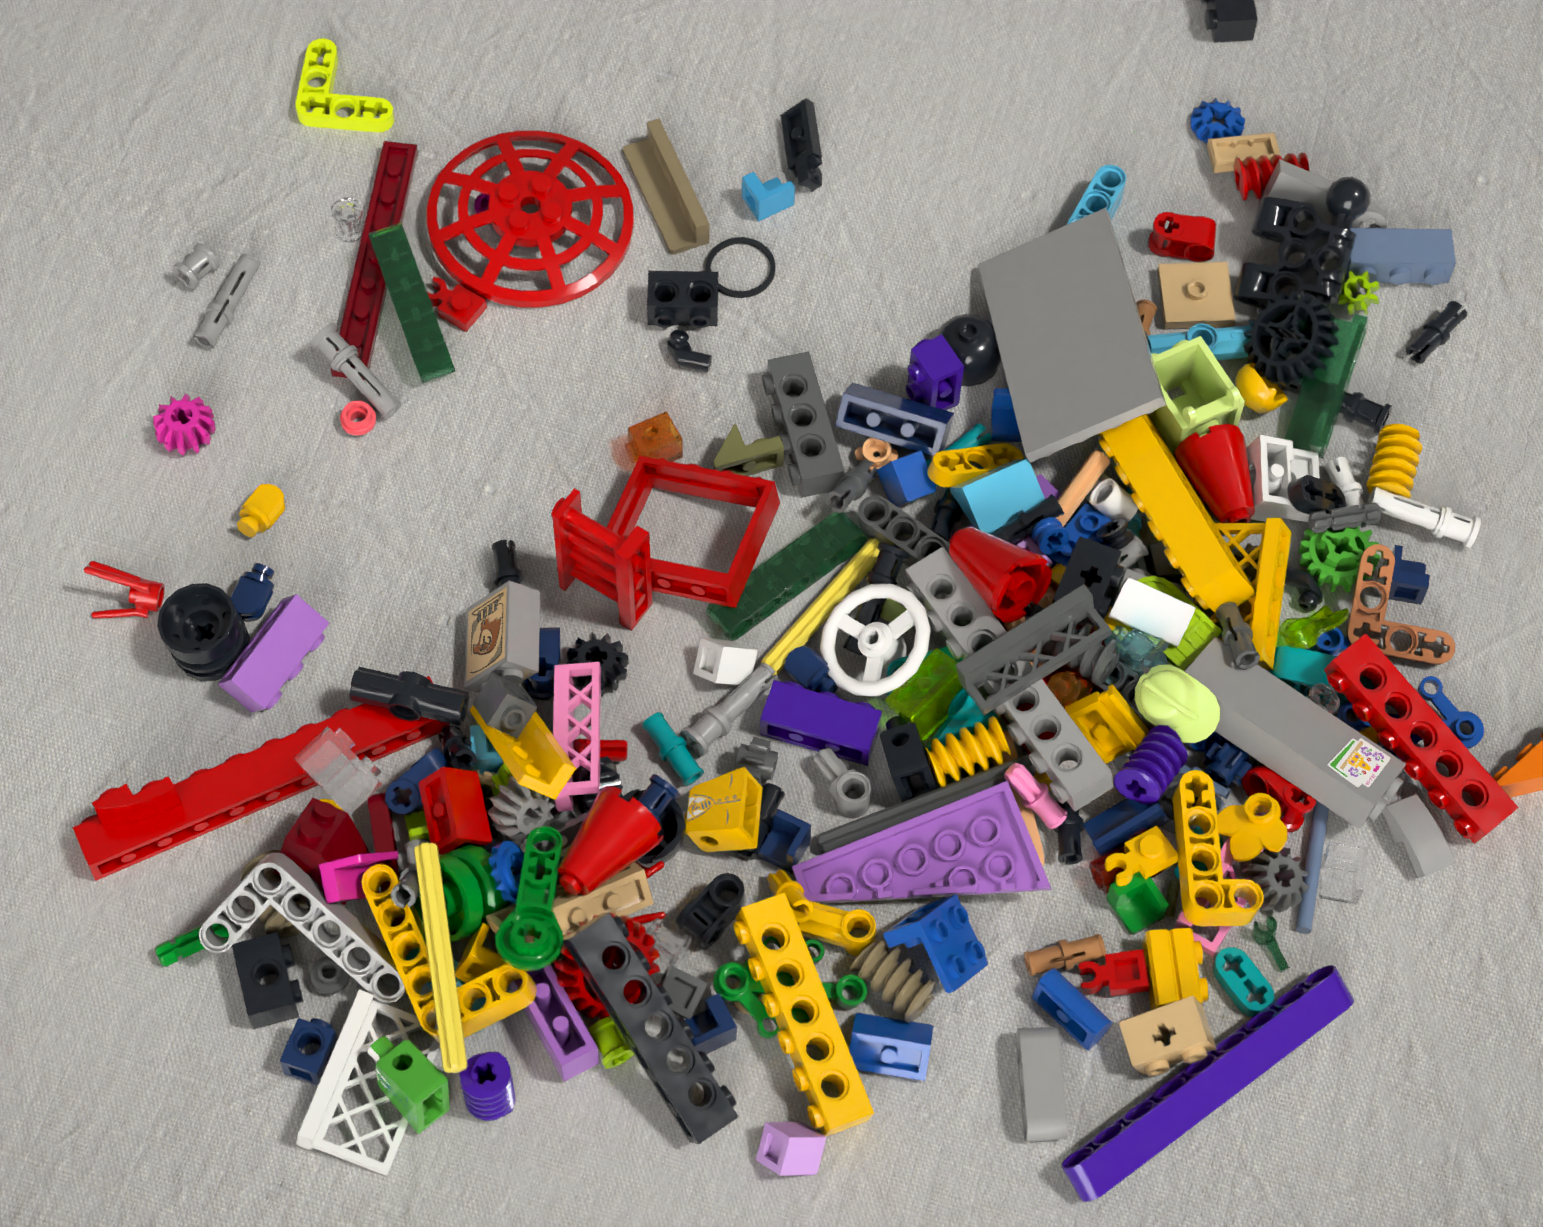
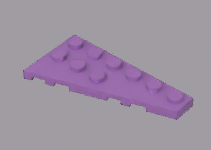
M1008 781L792 866L797 882L804 889V896L809 901L820 904L945 897L954 894L962 896L1052 890Z

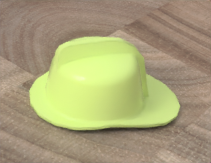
M1173 665L1155 666L1148 669L1140 677L1135 687V703L1138 711L1153 725H1165L1175 730L1183 743L1202 741L1207 739L1216 730L1220 721V706L1216 696L1206 686L1182 669Z

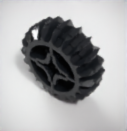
M1293 290L1290 297L1286 293L1280 292L1277 302L1267 298L1268 307L1264 310L1256 308L1259 315L1256 320H1248L1249 325L1253 329L1243 333L1251 341L1245 344L1243 348L1249 355L1247 357L1248 363L1256 364L1253 368L1260 377L1266 378L1272 384L1276 385L1279 382L1283 386L1289 387L1292 381L1302 385L1304 376L1315 379L1314 371L1317 368L1327 370L1324 360L1326 358H1335L1334 352L1330 348L1339 345L1338 339L1334 335L1340 330L1334 322L1336 319L1334 313L1327 308V305L1322 300L1316 299L1307 292L1302 295L1300 292ZM1311 321H1312V322H1313V333H1312V337H1311V340H1310V339H1309V333H1310L1311 327H1310L1309 325H1310V323H1311ZM1273 338V341H1274V342H1273V345H1272V348H1271V350L1273 351V353H1272V355L1270 356V342H1271V339Z

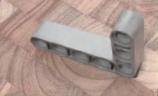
M275 852L266 855L210 914L200 928L199 939L205 949L214 953L225 952L271 904L379 1001L385 1003L396 1002L406 990L387 945L339 902L327 904L324 889L289 857L282 853ZM271 867L278 870L281 874V881L273 882L265 876L264 868ZM303 894L307 896L311 902V907H299L294 901V895ZM238 896L250 897L255 903V909L243 908L239 903ZM328 920L334 921L339 925L341 933L336 935L328 933L324 929L323 922ZM212 924L224 925L228 929L229 937L218 936L213 931ZM355 947L366 949L371 959L366 961L357 959L352 949ZM386 973L395 975L399 979L400 985L396 987L386 985L381 975Z

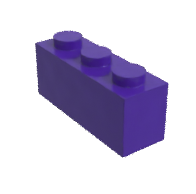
M774 680L760 718V735L817 752L830 748L838 758L868 766L881 727L882 711L865 702L853 703L842 700L831 692L822 691L818 693L804 689L796 682H779Z

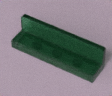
M1355 313L1351 322L1339 318L1334 320L1340 330L1334 335L1338 339L1339 345L1330 348L1334 352L1335 358H1326L1324 360L1327 370L1317 368L1314 371L1315 379L1305 377L1284 438L1293 441V448L1316 452L1318 457L1322 459L1325 457L1368 329V317Z

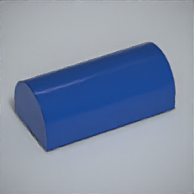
M1056 968L1049 970L1038 980L1032 999L1080 1045L1089 1051L1108 1032L1113 1022Z

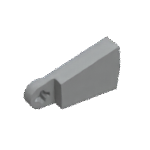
M1279 159L1265 187L1263 197H1275L1309 203L1323 224H1331L1333 215L1328 211L1326 205V193L1334 181ZM1370 203L1364 215L1353 220L1351 228H1364L1363 222H1367L1369 218H1374L1375 224H1370L1369 228H1387L1385 212L1379 206ZM1303 220L1297 225L1296 229L1300 231L1308 230L1314 222Z

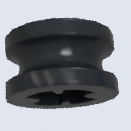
M1124 518L1114 519L1104 524L1096 532L1097 538L1100 541H1104L1103 545L1117 550L1124 548L1134 539L1132 531L1126 530L1128 523Z

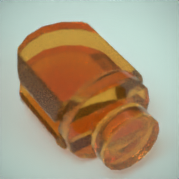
M1072 671L1056 673L1047 683L1048 688L1063 708L1088 696L1093 689L1090 682L1082 679L1083 676L1079 672Z

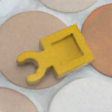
M1155 826L1125 842L1124 852L1126 854L1114 853L1108 856L1105 860V869L1108 872L1116 867L1123 868L1125 871L1116 875V884L1118 887L1125 886L1131 882L1133 874L1138 871L1147 879L1177 863L1179 854L1158 826Z

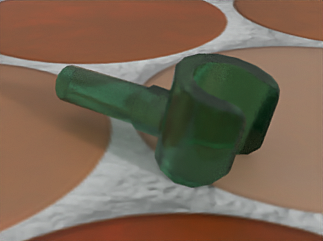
M1270 915L1267 916L1266 924L1269 931L1261 930L1258 923L1254 921V940L1260 945H1266L1281 972L1288 970L1290 967L1275 939L1277 932L1276 919Z

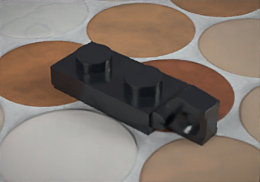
M805 98L782 113L780 117L788 169L792 170L794 176L798 178L800 186H804L813 192L822 186V172L818 168L822 165V153L814 102Z

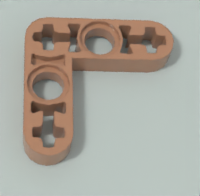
M1374 544L1365 549L1359 559L1346 628V637L1349 645L1351 646L1359 639L1358 636L1354 635V629H1360L1363 624H1367L1369 632L1380 634V626L1387 627V630L1383 636V649H1379L1385 656L1432 665L1448 662L1455 653V642L1448 633L1384 620L1395 557L1393 552L1382 544ZM1376 551L1381 553V559L1387 561V565L1381 566L1377 574V578L1385 579L1384 585L1377 581H1363V574L1368 577L1372 576L1373 564L1368 563L1367 558L1373 557ZM1372 587L1380 593L1381 601L1377 607L1367 608L1361 603L1360 594L1364 588ZM1397 630L1405 631L1410 636L1411 644L1406 651H1397L1390 644V637ZM1417 633L1424 634L1421 640L1424 643H1433L1436 641V638H1440L1441 645L1447 647V652L1441 653L1438 658L1433 657L1434 653L1432 650L1421 648L1419 649L1420 656L1414 655L1418 645ZM1371 638V640H1372L1376 645H1378V643H1379L1380 640L1372 639V638Z

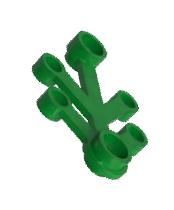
M769 936L763 942L765 947L770 943H774L780 949L778 940L772 936ZM807 940L805 942L806 946L813 947L818 952V957L812 958L814 965H817L824 956V947L817 940ZM748 959L743 964L730 962L720 966L713 978V987L716 994L720 993L722 999L728 1002L739 1001L757 1022L756 1028L759 1035L767 1039L774 1038L780 1029L775 1017H769L765 1007L754 994H765L761 981H755L752 977ZM776 973L777 979L782 985L787 987L795 985L794 979L789 973ZM856 975L843 976L837 984L821 982L828 1000H835L839 1006L845 1009L857 1008L867 995L865 982ZM730 977L735 978L739 981V987L737 989H730L726 985V979ZM846 988L851 989L855 994V999L847 1000L844 998L842 990ZM800 1008L791 1009L794 1020L799 1023L809 1022V1016L806 1011ZM766 1019L772 1020L776 1025V1030L767 1031L764 1029L762 1022Z

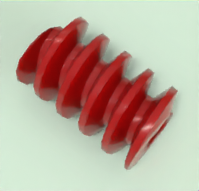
M1301 152L1297 158L1294 154L1287 153L1284 159L1280 155L1275 154L1271 157L1270 161L1264 155L1259 156L1257 161L1249 156L1244 159L1243 163L1240 158H1235L1234 181L1242 200L1247 201L1250 190H1253L1256 200H1260L1262 191L1265 189L1279 159L1309 171L1306 153Z

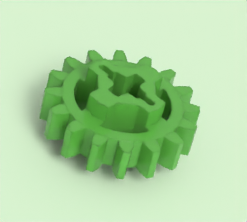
M1359 526L1332 531L1329 527L1326 532L1313 533L1310 529H1306L1303 541H1301L1298 553L1302 554L1299 565L1309 566L1306 572L1318 578L1317 584L1319 587L1326 582L1330 584L1331 592H1335L1338 585H1341L1346 593L1350 592L1353 583L1355 584L1362 552L1368 547L1378 544V542L1374 541L1369 542L1373 533L1371 530L1361 532ZM1375 553L1373 557L1367 558V562L1373 564V571L1370 577L1363 574V581H1366V578L1371 579L1373 577L1380 555Z

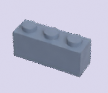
M1351 228L1350 231L1356 234L1345 282L1349 279L1350 271L1355 276H1362L1365 271H1368L1369 283L1375 281L1397 285L1405 283H1427L1429 285L1449 283L1456 265L1452 229Z

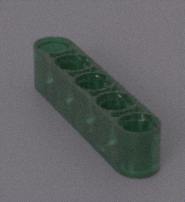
M402 222L368 233L422 384L456 372Z
M834 512L750 573L736 608L710 603L705 613L730 641L737 640L857 553L865 544L867 535L845 512Z

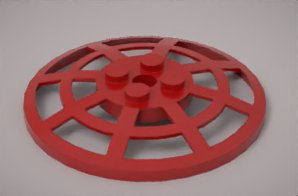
M519 130L500 133L482 139L465 148L451 159L440 172L430 191L427 204V231L430 244L438 261L448 274L464 288L482 298L516 307L559 305L580 298L595 290L610 278L623 262L630 247L634 229L633 203L629 189L621 174L611 162L598 151L579 140L562 134L540 130ZM544 141L560 144L563 147L558 153L540 149L515 150L512 142ZM497 145L501 154L483 162L470 175L453 172L467 158L484 149ZM577 151L590 157L608 172L616 185H596L589 173L575 161L571 160V158ZM519 158H540L550 160L551 162L544 172L525 171ZM506 162L511 174L503 178L498 184L481 179L490 169ZM566 167L575 173L586 187L567 190L557 177ZM443 184L462 187L458 199L459 221L439 229L437 203ZM472 190L489 195V209L469 216L468 202ZM621 197L624 220L617 243L599 232L603 218L602 198ZM592 200L593 213L589 226L572 217V202ZM527 204H533L539 207V210L535 213H526L521 208ZM491 223L497 234L502 237L496 250L485 243L474 229ZM566 230L581 237L572 247L559 254L555 253L552 242L559 239ZM464 234L471 246L483 257L490 260L482 277L479 278L463 267L450 253L444 242ZM591 244L609 255L593 272L576 282L565 285L560 266L580 256ZM514 245L538 247L542 258L523 259L509 256ZM503 266L521 271L546 270L552 289L516 290L504 288L494 283Z

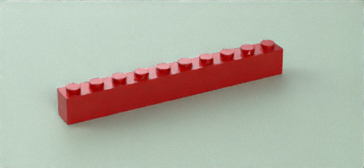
M427 676L426 678H428L430 682L433 683L430 676ZM361 704L352 709L344 708L335 712L331 718L317 724H305L291 735L281 739H270L264 742L260 748L246 754H235L229 757L225 763L211 769L204 768L195 771L189 778L174 784L182 804L168 811L143 820L121 824H101L98 816L92 815L72 828L93 877L97 881L442 732L441 729L444 726L450 724L420 717L417 721H407L392 715L386 708L368 704Z

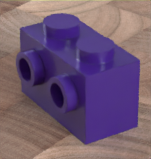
M942 334L931 340L924 339L918 342L911 349L910 363L907 366L908 382L905 388L910 400L946 411L959 405L964 365Z

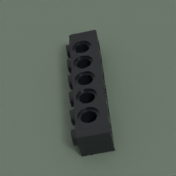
M610 912L601 913L563 938L564 945L689 1142L701 1144L739 1117L733 1108L737 1105L736 1100L730 1090L725 1085L719 1086L711 1074L715 1071V1067L709 1057L703 1051L698 1053L690 1039L694 1037V1034L682 1017L677 1019L670 1009L669 1005L673 1002L666 989L660 983L655 985L649 976L648 971L651 970V966L644 954L639 949L634 951L627 941L626 937L630 934L623 921L617 915L612 917ZM609 946L613 947L619 956L618 963L613 969L606 968L602 962V953ZM631 980L636 982L640 988L639 998L634 1003H629L623 994L625 985ZM653 1014L661 1021V1030L655 1037L649 1036L645 1030V1022ZM674 1048L678 1049L683 1057L682 1065L676 1071H672L667 1065V1055ZM698 1082L704 1089V1097L700 1103L694 1105L689 1100L688 1091L694 1083Z

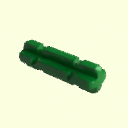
M203 924L175 936L174 942L170 943L167 940L157 945L155 952L160 963L163 966H169L177 962V957L181 955L183 958H186L204 949L199 939V931ZM212 924L213 931L218 936L229 937L228 929L224 925Z

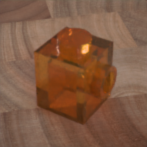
M665 411L628 427V443H625V449L633 464L637 462L639 456L656 459L661 457L673 462L683 457V439L669 414Z

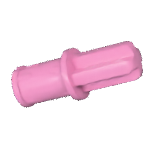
M1013 763L1005 771L1004 777L1023 798L1022 804L1026 808H1031L1049 829H1054L1061 825L1067 817V812L1049 794V787L1045 783H1039L1022 764Z

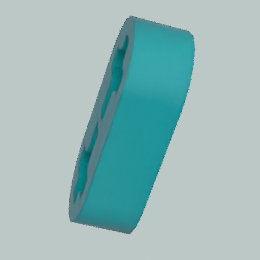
M1227 947L1217 954L1213 964V974L1243 1014L1254 1017L1273 1002L1274 990L1243 950L1236 947ZM1225 960L1230 964L1235 962L1239 964L1237 974L1233 970L1226 972L1223 969L1226 963ZM1249 990L1254 995L1258 993L1263 995L1261 1005L1257 1001L1250 1003L1247 1000L1250 994Z

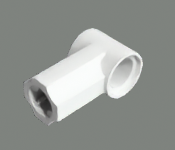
M1102 473L1085 497L1091 505L1111 520L1124 518L1128 523L1138 509L1131 495L1105 473Z

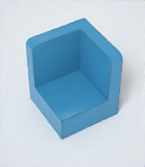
M751 172L742 177V198L756 219L761 221L794 205L795 186L791 181L782 184L778 178L762 183L755 172Z

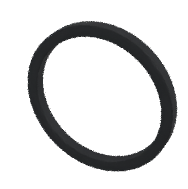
M735 237L720 242L710 251L707 257L706 272H711L713 258L719 251L736 244L750 245L759 249L765 254L770 263V273L767 279L758 287L746 291H735L718 283V291L734 298H747L755 296L768 288L775 276V259L771 251L764 244L746 237Z

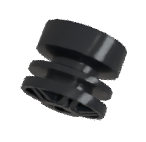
M208 583L190 584L178 589L165 600L159 611L157 627L162 641L171 652L178 667L187 676L200 681H217L222 679L251 639L247 627L238 614L232 599L221 588Z

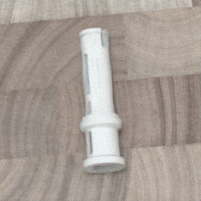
M1376 486L1373 488L1368 503H1377L1381 513L1429 529L1434 534V537L1441 538L1445 536L1463 542V546L1466 548H1471L1480 529V517L1474 516L1469 518L1454 513L1451 507L1441 506L1439 509L1421 502L1387 492Z

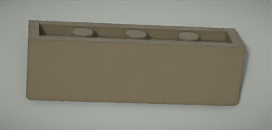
M660 119L647 122V139L624 146L623 154L669 253L675 255L708 244L709 221Z

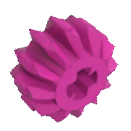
M185 393L182 400L177 401L174 397L170 396V405L159 404V414L153 416V425L156 429L155 436L160 444L164 443L165 449L169 453L178 449L179 453L184 456L187 449H193V451L198 453L200 449L199 444L210 445V435L214 434L216 430L213 420L214 415L212 409L209 406H205L200 396L191 401L190 396Z

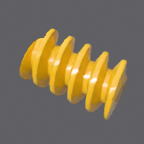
M1389 424L1380 429L1372 459L1373 464L1369 471L1370 476L1366 484L1370 494L1376 486L1387 492L1411 499L1410 491L1413 489V479L1417 474L1415 467L1419 464L1420 458L1418 455L1421 454L1423 448L1418 441L1420 433L1417 429L1404 424Z
M994 716L988 718V730L980 722L974 723V735L966 727L960 728L959 741L952 733H947L945 736V746L937 738L931 740V752L924 746L932 771L941 787L946 786V774L948 773L957 782L960 781L961 768H964L970 776H973L974 763L978 762L986 771L989 770L990 757L999 765H1002L1003 752L1006 751L1010 755L1004 733Z

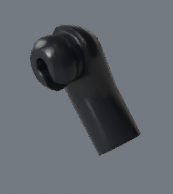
M679 329L670 333V340L667 341V348L675 362L681 367L709 372L712 355L693 351L687 342L689 335L686 331Z
M1287 566L1285 584L1297 588L1301 595L1298 598L1299 606L1303 610L1314 611L1318 604L1322 603V590L1312 574Z

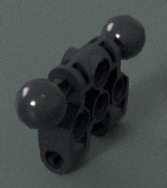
M1341 177L1333 182L1326 193V205L1328 211L1333 215L1330 225L1322 223L1318 214L1309 203L1275 197H1261L1251 232L1260 238L1282 243L1278 250L1279 262L1274 266L1251 262L1243 263L1233 298L1241 303L1266 309L1268 307L1267 298L1277 302L1280 289L1284 286L1292 285L1296 287V292H1300L1302 295L1307 292L1316 299L1322 300L1328 309L1330 304L1338 303L1343 282L1348 273V264L1356 234L1350 231L1352 222L1364 215L1370 205L1371 194L1368 187L1355 177ZM1303 220L1314 222L1308 230L1300 231L1296 229L1297 225ZM1301 252L1305 254L1303 260L1299 263L1291 264L1287 262L1289 256L1293 253ZM1336 259L1339 261L1337 267L1333 270L1328 271L1321 268L1326 260ZM1311 321V323H1310V325H1309V326L1311 327V330H1310V333H1309V339H1310V340H1311L1312 333H1313V322H1312V321Z

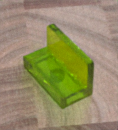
M938 648L921 663L918 671L899 688H896L885 699L891 710L909 723H916L923 741L946 720L951 701L963 689L958 680L956 669L958 662Z

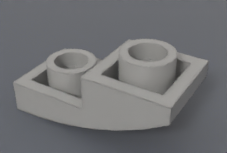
M1417 794L1386 805L1383 813L1395 843H1404L1417 878L1427 876L1456 863L1439 826Z

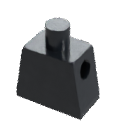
M905 716L890 718L886 722L887 730L883 731L879 736L892 780L901 801L904 802L938 789L939 787L916 723H908V719ZM919 772L916 776H908Z

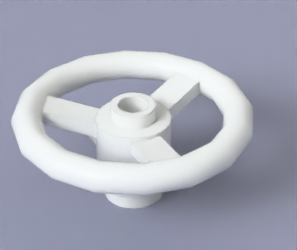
M870 584L851 592L834 607L823 627L820 653L830 668L828 672L829 677L834 680L837 687L856 696H880L900 688L918 671L928 652L931 628L926 609L912 592L894 584ZM872 599H892L903 604L907 609L888 625L881 622H873L865 626L848 616L858 605ZM915 626L914 646L906 662L892 675L880 679L882 668L888 669L894 660L906 657V644L900 636ZM838 629L858 639V648L867 657L863 681H858L846 675L838 664L835 653Z

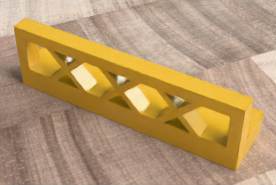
M473 705L469 711L518 784L556 800L576 770V767L538 713L534 712L519 737L516 738L488 726Z

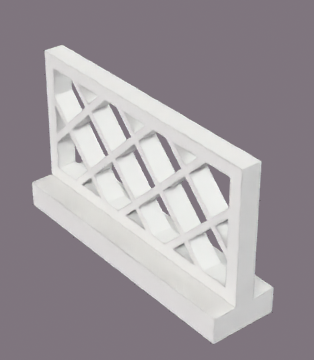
M359 989L299 1130L296 1145L308 1150H312V1148L318 1149L388 1176L409 1123L402 1116L401 1120L385 1126L377 1107L390 1102V1099L384 1096L374 1101L366 1081L377 1077L376 1070L363 1075L357 1059L359 1054L367 1052L369 1047L378 1039L372 1027L377 1013L392 1018L397 1027V1032L386 1036L390 1041L400 1037L402 1041L409 1040L408 1034L420 1029L425 1030L416 1015L374 1000L373 994ZM401 1022L408 1024L410 1026L404 1028ZM369 1033L372 1042L364 1045L366 1037ZM433 1040L430 1048L421 1051L432 1064L440 1044ZM354 1069L357 1078L348 1081ZM360 1084L368 1103L347 1111L342 1100L343 1092ZM339 1106L342 1114L333 1118ZM372 1110L380 1129L359 1137L351 1118ZM342 1121L346 1122L353 1138L352 1141L338 1146L324 1140L330 1126ZM397 1129L392 1141L388 1132ZM383 1135L389 1149L384 1163L367 1157L362 1143ZM356 1146L359 1153H356L349 1149Z

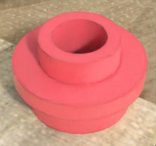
M352 401L342 410L340 423L347 433L356 436L364 435L374 428L376 414L374 409L367 403ZM356 418L364 419L360 422H353Z

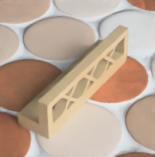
M634 862L589 895L579 893L575 896L566 891L561 884L557 885L553 912L563 932V938H565L567 932H574L579 928V921L587 923L592 920L593 915L610 912L620 918L622 915L627 916L653 905L654 902L645 871ZM516 904L485 916L488 926L495 933H497L502 922L514 910ZM526 936L524 942L533 943L534 937Z

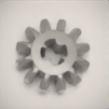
M510 776L507 786L499 785L500 792L498 796L490 798L494 805L488 811L493 820L492 825L495 826L499 833L519 843L524 838L527 839L533 829L544 826L546 820L554 818L550 810L555 806V801L548 796L518 784L513 776Z

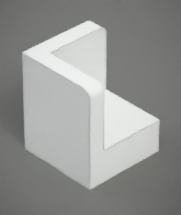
M700 638L693 674L714 683L740 685L753 673L758 650L736 641Z

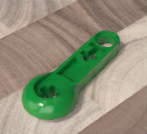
M537 827L529 833L526 841L516 907L502 922L495 935L496 948L501 958L512 967L524 971L539 970L549 966L558 958L564 943L563 932L553 912L559 876L558 868L562 856V836L559 831L552 827ZM540 841H549L555 847L550 851H540L534 845ZM538 865L545 866L542 880L535 879ZM525 937H534L533 943L524 942Z

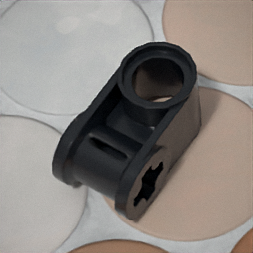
M731 873L718 875L696 898L691 900L682 909L675 924L680 929L685 927L700 940L699 945L704 949H708L735 920L741 907L745 906V888L742 880ZM724 891H733L737 894V897L729 902L718 898L719 894Z

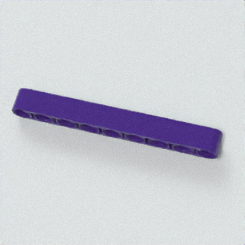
M1324 966L1308 975L1216 1045L1217 1049L1207 1052L1206 1058L1191 1063L1064 1159L1061 1167L1083 1202H1089L1107 1193L1353 1005L1354 998L1336 966Z

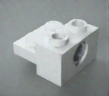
M1259 435L1246 447L1255 514L1250 519L1266 522L1267 518H1286L1309 523V515L1299 512L1291 505L1287 494V487L1290 482L1305 475L1319 478L1318 453L1295 449L1291 440Z

